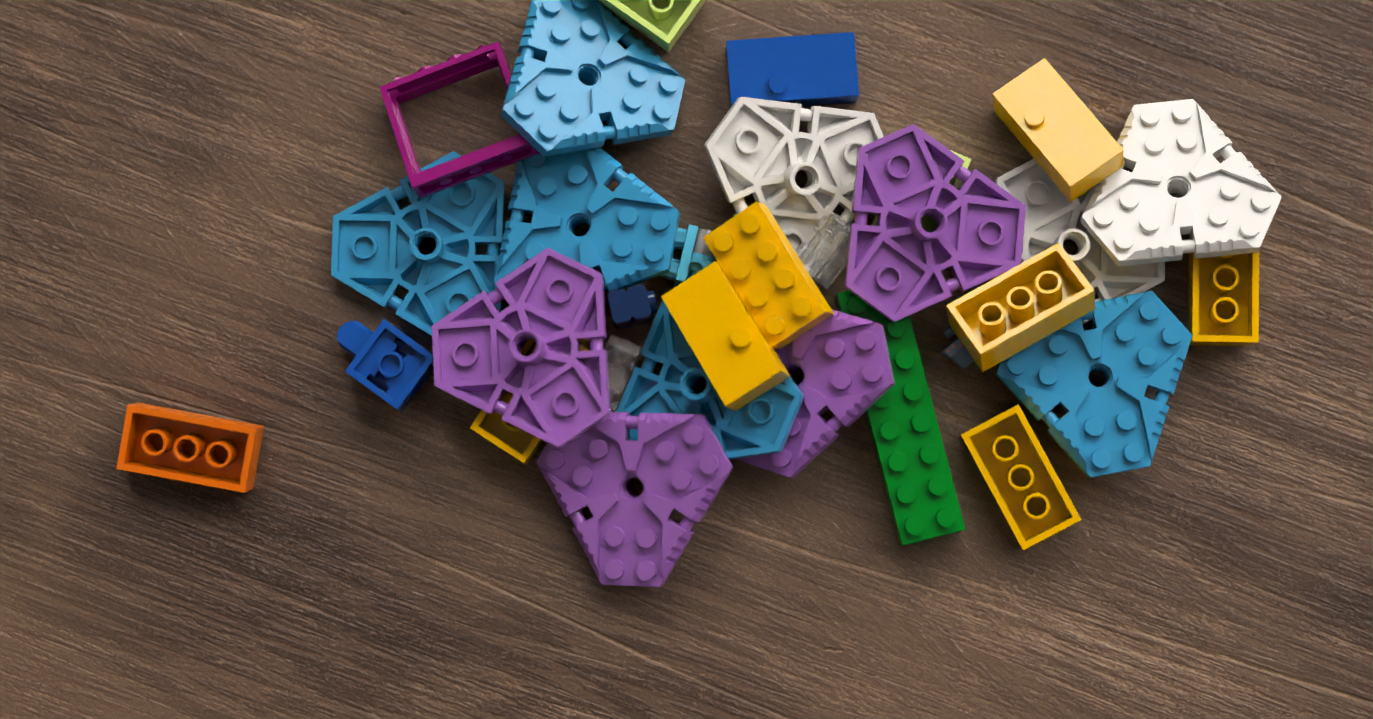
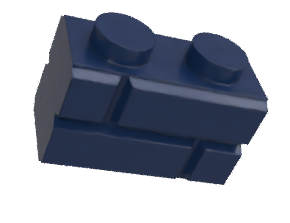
M643 284L628 287V291H625L624 288L609 291L608 300L614 326L617 330L632 327L633 323L636 326L651 323L652 314L657 313L653 291L647 292Z

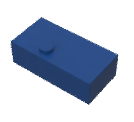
M854 32L726 41L725 51L730 108L738 97L802 104V107L856 103L859 97Z

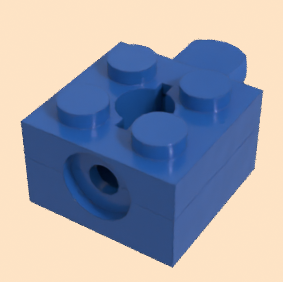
M385 319L382 320L374 332L358 321L346 322L339 328L337 333L339 345L355 357L345 372L402 412L433 371V354Z

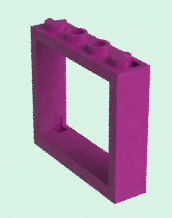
M499 41L487 46L482 44L476 50L464 55H453L447 61L438 65L424 66L417 73L406 77L394 78L395 81L379 87L411 187L420 199L540 154L521 134L421 171L400 103L499 66L507 89L512 70Z

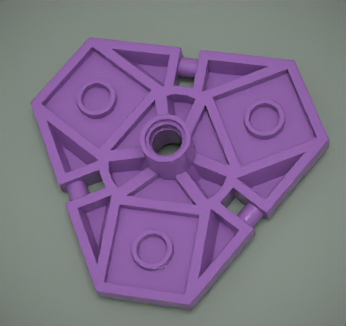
M915 124L864 145L857 150L851 211L855 213L854 223L850 225L844 288L891 322H896L951 297V293L959 289L961 292L1003 274L1021 264L1026 205L977 169H974L972 172L962 166L964 163L962 158ZM954 176L963 182L959 189H956L949 183ZM868 215L878 216L877 226L867 225ZM922 216L932 217L936 224L934 232H926L921 227L920 221ZM949 268L953 278L945 281L941 271Z
M546 248L495 283L498 287L489 294L486 291H482L432 325L434 386L492 415L497 413L503 416L502 420L561 448L611 415L607 351L603 350V339L606 338L604 286L601 273L552 249ZM506 299L510 306L500 312L496 304ZM529 339L535 340L536 350L530 356H523L521 353L523 343ZM590 340V351H580V341ZM506 391L514 394L510 404L501 401Z
M832 309L834 314L813 327L812 331L805 332L781 349L774 348L791 378L797 370H803L804 378L797 386L805 397L782 452L736 460L790 478L798 475L839 437L836 431L841 426L849 427L895 385L883 325ZM830 409L834 416L827 422L821 415Z
M611 412V415L561 448L547 442L536 461L545 480L551 487V491L556 497L559 506H561L565 517L570 516L575 526L572 530L583 547V551L588 557L602 585L661 587L664 585L695 533L691 530L695 522L702 521L733 469L705 414L642 412L639 416H630V412ZM630 429H638V440H630ZM634 477L641 480L643 484L641 495H636L631 490L630 484ZM586 506L589 507L593 515L588 520L585 519L581 511ZM676 510L684 514L680 523L672 518Z

